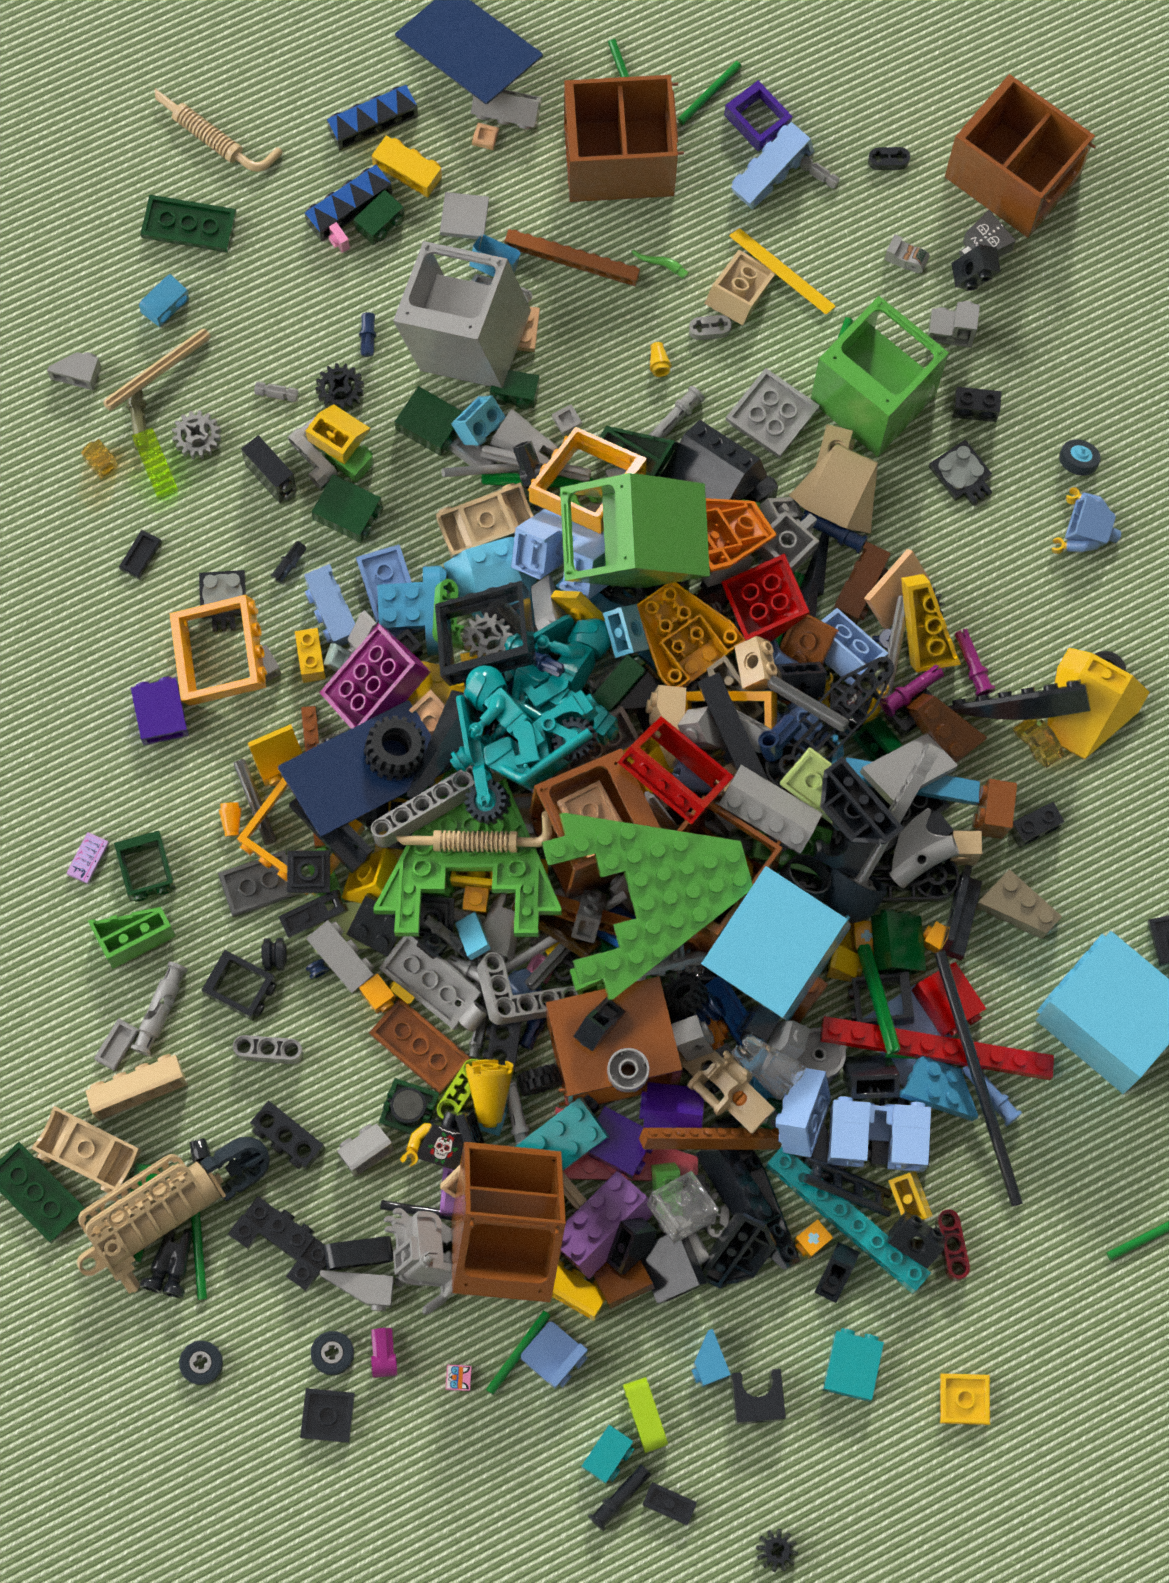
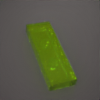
M153 427L132 435L157 499L178 492V487Z

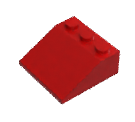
M785 553L721 582L745 641L758 636L771 642L810 614Z

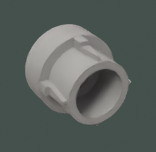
M633 1048L618 1050L609 1059L607 1066L608 1080L620 1091H638L646 1083L649 1076L647 1058L643 1053ZM626 1064H630L635 1068V1073L631 1076H626L622 1073L621 1068Z

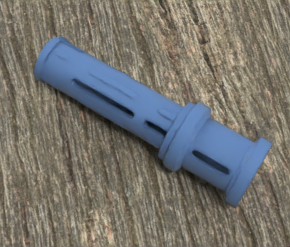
M965 1066L961 1071L973 1083L969 1067ZM983 1073L994 1111L1005 1121L1004 1125L1007 1127L1022 1112L1021 1110L1017 1111L1009 1102V1097L1005 1094L1002 1095Z

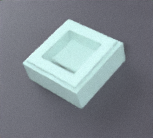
M336 643L330 644L323 665L337 672L351 655L348 650Z

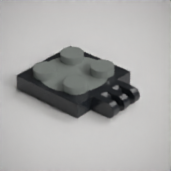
M966 439L929 463L928 467L955 501L965 495L968 501L975 506L978 504V501L974 495L980 501L985 499L981 490L987 496L992 494V490L985 482L992 476V473Z
M245 570L199 573L200 606L246 595ZM241 608L201 619L212 618L213 632H218L217 623H221L222 631H227V622H230L231 631H236V617L242 616Z

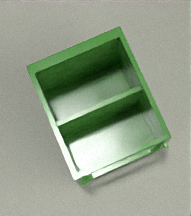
M878 296L819 358L811 400L820 405L819 409L839 426L852 430V436L879 457L936 396L949 352L883 298ZM879 311L886 314L932 352L933 360L925 369L875 329Z
M626 473L560 487L565 581L641 589L710 576L704 483ZM574 494L602 498L606 563L604 567L582 571L575 569L571 498Z

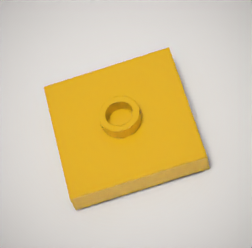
M557 590L550 596L568 615H571L575 622L591 618L601 619L605 622L603 613L582 592Z
M941 1373L940 1424L990 1425V1375Z

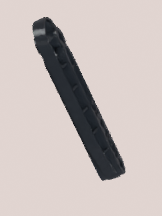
M879 657L842 676L818 702L823 704L822 701L834 690L839 698L830 707L831 710L848 720L855 713L864 719L853 730L849 727L846 728L844 732L848 735L837 747L830 740L839 731L836 728L815 747L813 743L819 740L832 726L826 723L815 733L811 741L807 740L810 734L823 722V720L818 719L812 724L806 719L811 714L807 712L799 723H803L808 731L798 741L792 738L789 741L791 744L788 743L783 748V755L778 760L768 761L765 759L764 771L768 781L789 792L780 785V781L790 770H784V766L790 764L793 767L809 747L818 753L826 745L832 750L825 758L828 760L876 710L894 672L893 662L887 657ZM881 667L885 668V671H882L876 678L875 673ZM866 669L861 675L857 674L862 670ZM852 677L855 682L845 692L838 687L842 681ZM861 682H868L871 685V690L863 689ZM883 684H885L884 687H883V689H882V691H881V693L879 694V693L877 692V690H878ZM856 694L858 697L855 702L848 705L846 702L850 701ZM872 696L877 702L874 708L867 714L862 706Z
M894 854L884 855L879 860H886V866H875L871 874H889L892 871L890 860H893ZM919 855L921 859L926 858L924 855ZM949 858L944 861L943 866H941L942 862L935 865L914 879L905 888L900 887L897 883H882L887 889L888 898H883L881 903L937 902L945 900L954 893L959 884L960 875L958 867ZM791 870L792 876L797 877L799 885L803 888L815 892L820 891L821 885L813 881V877L817 875ZM933 874H936L937 878H940L938 882L935 881L934 877H932ZM874 875L880 882H894L890 875ZM947 875H955L956 879L946 880ZM806 876H809V878H808V885H806V881H807V880H805ZM943 885L948 892L946 895L940 889ZM892 891H911V897L892 898ZM915 891H916L921 897H915Z

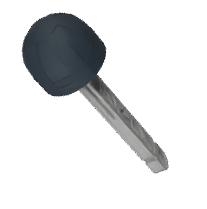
M930 743L924 746L917 762L912 767L889 808V811L899 823L939 754L940 748ZM888 843L875 845L856 878L830 867L828 871L831 875V885L822 903L845 918L848 915L850 917L849 923L861 922L871 917L887 893L886 887L871 873ZM823 883L821 884V889H820V891L824 890V884H823Z

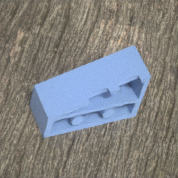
M330 564L304 574L308 588L304 592L309 603L314 602L317 610L314 611L318 623L323 622L326 630H323V634L327 643L332 642V644L336 643L339 646H343L349 643L347 639L355 622L340 592L339 584L334 579L333 570Z

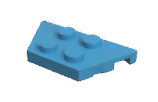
M925 1056L916 1060L913 1071L909 1073L906 1079L907 1084L905 1088L899 1092V1097L913 1102L925 1103V1106L970 1121L978 1119V1113L960 1068Z

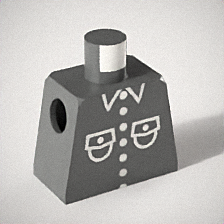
M988 210L966 232L963 239L966 247L959 251L961 257L981 244L997 247L998 257L1013 250L1016 240L993 213Z

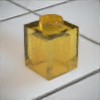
M99 439L95 442H89L81 451L83 460L100 480L118 467L115 457Z

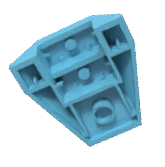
M507 537L466 549L444 563L448 579L453 580L458 586V597H463L469 593L485 591L491 587L507 585L510 582L522 581L530 591L533 627L535 626L531 586L537 583V578L511 568L515 537ZM515 601V602H512V603L504 604V606H505V608H506V607H508V606H510V605H512V604H515V603H517V602H519V601ZM520 608L516 610L518 618H520ZM481 611L471 613L474 618H476L477 614L484 618ZM521 627L516 628L518 634L522 633Z

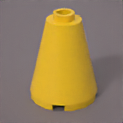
M496 1059L472 1061V1066L468 1063L466 1064V1074L477 1120L483 1124V1127L494 1128L497 1127L498 1123L502 1122L514 1071L513 1063L505 1061V1065L498 1064Z

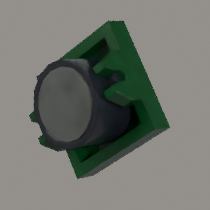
M394 1078L391 1089L387 1093V1099L384 1101L383 1111L378 1123L411 1135L422 1124L429 1123L440 1093Z

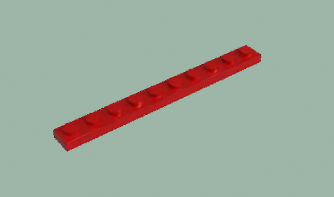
M827 1016L822 1018L820 1042L887 1053L879 1025ZM895 1028L900 1044V1050L895 1054L915 1058L925 1056L939 1062L968 1066L960 1039ZM974 1042L982 1069L1044 1080H1051L1053 1078L1054 1055Z

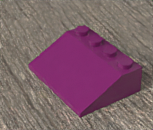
M378 623L319 693L352 729L407 701L431 672L410 650Z

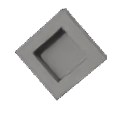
M571 404L552 414V419L562 436L573 431L575 427L579 428L582 426V421Z

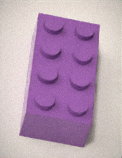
M616 1171L566 1221L560 1254L589 1279L606 1262L620 1221L639 1217L647 1221L657 1210L643 1192Z

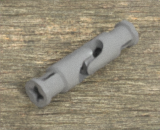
M171 961L167 964L168 970L163 980H160L149 1009L139 1027V1036L135 1044L131 1046L133 1051L150 1057V1049L164 1026L166 1017L180 989L179 983L182 976L188 971L184 966ZM164 997V1004L159 1003Z

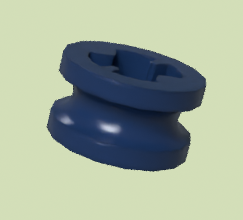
M324 959L317 960L305 968L307 972H310L311 975L309 977L311 980L323 976L330 970L329 967H325Z

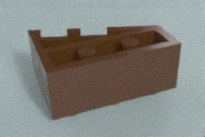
M867 541L865 542L862 554L858 561H856L854 569L834 605L833 611L838 608L856 625L860 619L864 621L870 609L866 607L867 602L864 598L887 573L888 569L886 567L890 558V552Z
M923 693L906 706L922 734L928 733L955 763L987 739L984 734L933 695Z

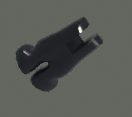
M174 1228L163 1237L151 1265L152 1276L143 1278L139 1287L161 1294L164 1278L168 1274L169 1278L164 1286L163 1294L183 1299L185 1290L180 1286V1281L186 1276L193 1231L185 1229L180 1244L173 1243L176 1234V1228Z

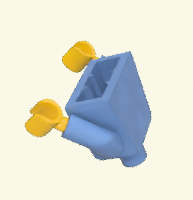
M1070 488L1069 493L1075 496L1067 495L1066 501L1069 504H1075L1065 535V539L1068 541L1064 542L1059 537L1054 538L1053 543H1059L1061 547L1052 548V552L1060 554L1064 549H1067L1068 552H1085L1097 550L1100 546L1107 544L1108 541L1117 543L1122 533L1113 527L1116 516L1110 511L1103 498L1085 492L1080 494L1078 488Z

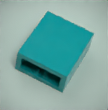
M841 1328V1331H836L832 1341L822 1391L870 1402L874 1393L884 1342L878 1341L879 1337L871 1334H865L864 1337L856 1336L855 1331Z

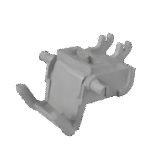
M395 1208L393 1214H399L401 1218L395 1219L392 1216L384 1218V1222L392 1224V1226L385 1227L384 1230L393 1233L396 1237L397 1249L393 1251L395 1275L399 1276L394 1280L396 1281L395 1285L401 1287L406 1283L417 1286L441 1287V1293L423 1306L422 1313L427 1315L443 1305L449 1297L455 1294L452 1293V1264L444 1262L441 1219L433 1212L418 1211L413 1216H409L403 1209Z

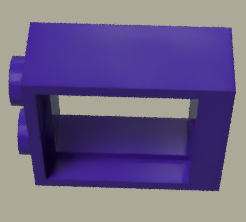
M759 80L727 103L724 111V116L758 152L768 142H773L778 137V131L784 125L788 126L792 122L793 117ZM759 99L780 119L762 134H759L740 114Z

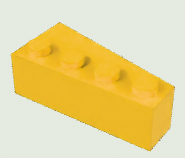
M924 574L901 578L910 665L916 673L927 671L934 665H938L939 668L961 665L930 581Z

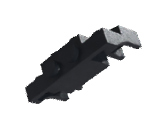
M257 1196L245 1214L241 1215L229 1231L228 1235L248 1250L259 1235L267 1239L297 1261L286 1277L307 1292L320 1275V1270H324L326 1267L323 1249L325 1244L313 1236L315 1231L304 1223L299 1226L293 1220L296 1217L284 1209L280 1212Z

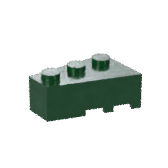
M606 426L600 435V438L647 458L645 475L656 477L660 476L679 442L611 426Z

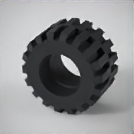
M388 716L384 717L382 722L378 720L369 731L364 748L365 762L367 765L371 764L370 770L372 772L377 771V776L380 778L383 775L387 776V780L391 781L393 777H396L397 781L402 780L403 775L408 778L412 772L415 773L422 761L426 745H424L426 741L425 736H421L423 732L421 728L416 729V723L413 721L411 723L407 722L408 718L402 717V720L398 719V716H392L390 720ZM389 740L398 741L405 746L407 753L402 756H393L384 750L382 743Z

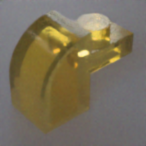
M1036 719L1023 720L1013 728L1014 734L1029 746L1033 758L1044 767H1049L1064 756L1058 738L1042 719L1039 721Z

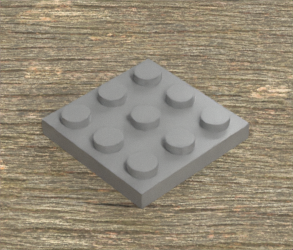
M765 368L727 415L725 421L780 459L819 410L820 405Z

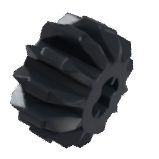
M777 1529L776 1538H774L773 1532L768 1530L767 1535L770 1540L768 1541L764 1536H760L759 1540L765 1546H756V1550L764 1551V1554L757 1556V1560L767 1559L763 1563L764 1568L773 1563L772 1572L777 1571L778 1563L781 1570L785 1571L787 1569L784 1561L790 1565L794 1564V1561L788 1556L798 1555L797 1551L790 1550V1547L797 1545L796 1541L787 1543L791 1536L790 1533H787L782 1539V1530ZM775 1543H777V1547L781 1545L783 1548L779 1558H776V1554L772 1556L770 1552Z

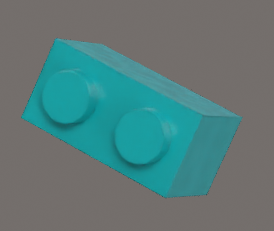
M608 1425L581 1468L604 1484L608 1480L613 1482L620 1472L617 1466L621 1460L627 1461L634 1451V1448L631 1447L633 1441L611 1425Z

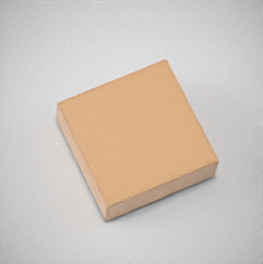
M478 123L472 145L493 150L499 128Z

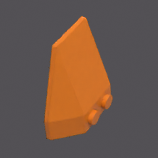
M706 498L710 572L732 567L776 537L777 534L755 501Z

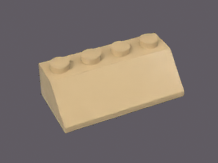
M166 1054L159 1057L156 1063L151 1065L144 1063L135 1067L136 1071L128 1074L122 1072L112 1077L113 1080L109 1082L99 1081L90 1086L91 1089L86 1090L92 1114L100 1121L187 1086L188 1083L177 1056Z

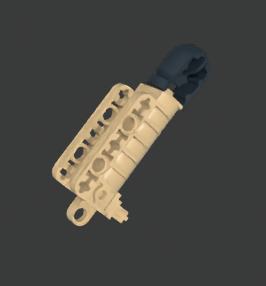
M239 1137L214 1153V1157L208 1156L200 1161L201 1166L198 1162H195L187 1167L178 1155L169 1154L80 1212L78 1221L93 1247L78 1257L77 1266L83 1275L92 1276L107 1267L116 1281L120 1279L129 1294L138 1291L140 1283L132 1272L135 1269L132 1265V1262L135 1261L133 1255L222 1197L227 1202L235 1197L236 1191L242 1192L258 1182L266 1174L270 1163L269 1153L265 1145L260 1140L252 1137ZM171 1160L174 1163L178 1161L176 1165H172L171 1167H169L168 1162ZM229 1161L225 1169L231 1177L234 1175L238 1176L220 1187L221 1183L224 1182L219 1173L212 1174V1172L220 1169ZM152 1173L157 1174V1176L146 1182L148 1175ZM131 1187L134 1191L128 1194L127 1189ZM108 1201H116V1203H114L107 1209H104V1206ZM87 1215L93 1217L88 1223L84 1224ZM87 1258L95 1260V1265L90 1270L83 1269L82 1267L83 1261Z

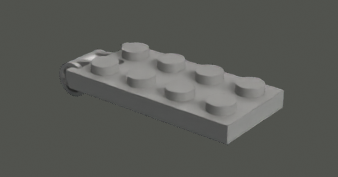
M403 936L379 969L452 1029L457 1030L459 1027L458 1023L460 1022L466 1029L474 1032L488 1014L483 1006L475 1002L479 996H483L482 990L439 955L432 959L416 946L419 941L416 936ZM457 1000L461 1001V1006L457 1004Z

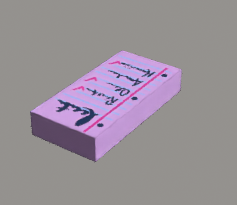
M87 832L66 874L89 885L109 842Z

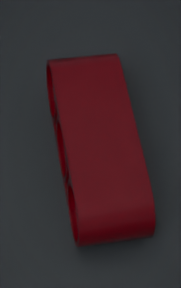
M946 1209L937 1216L935 1225L945 1236V1247L941 1253L946 1275L952 1281H961L969 1274V1259L959 1215L954 1210ZM942 1217H951L953 1227H945L942 1224ZM953 1239L958 1243L959 1248L957 1251L948 1249V1240ZM954 1263L962 1265L964 1269L962 1275L953 1273L952 1265Z

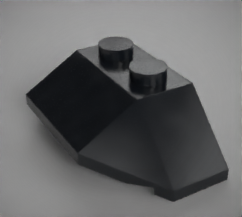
M843 756L824 770L820 808L850 843L886 844L904 830V827Z
M735 1213L713 1244L709 1253V1259L702 1268L707 1283L720 1289L727 1287L728 1284H735L754 1278L776 1248L777 1243L765 1223L746 1213Z

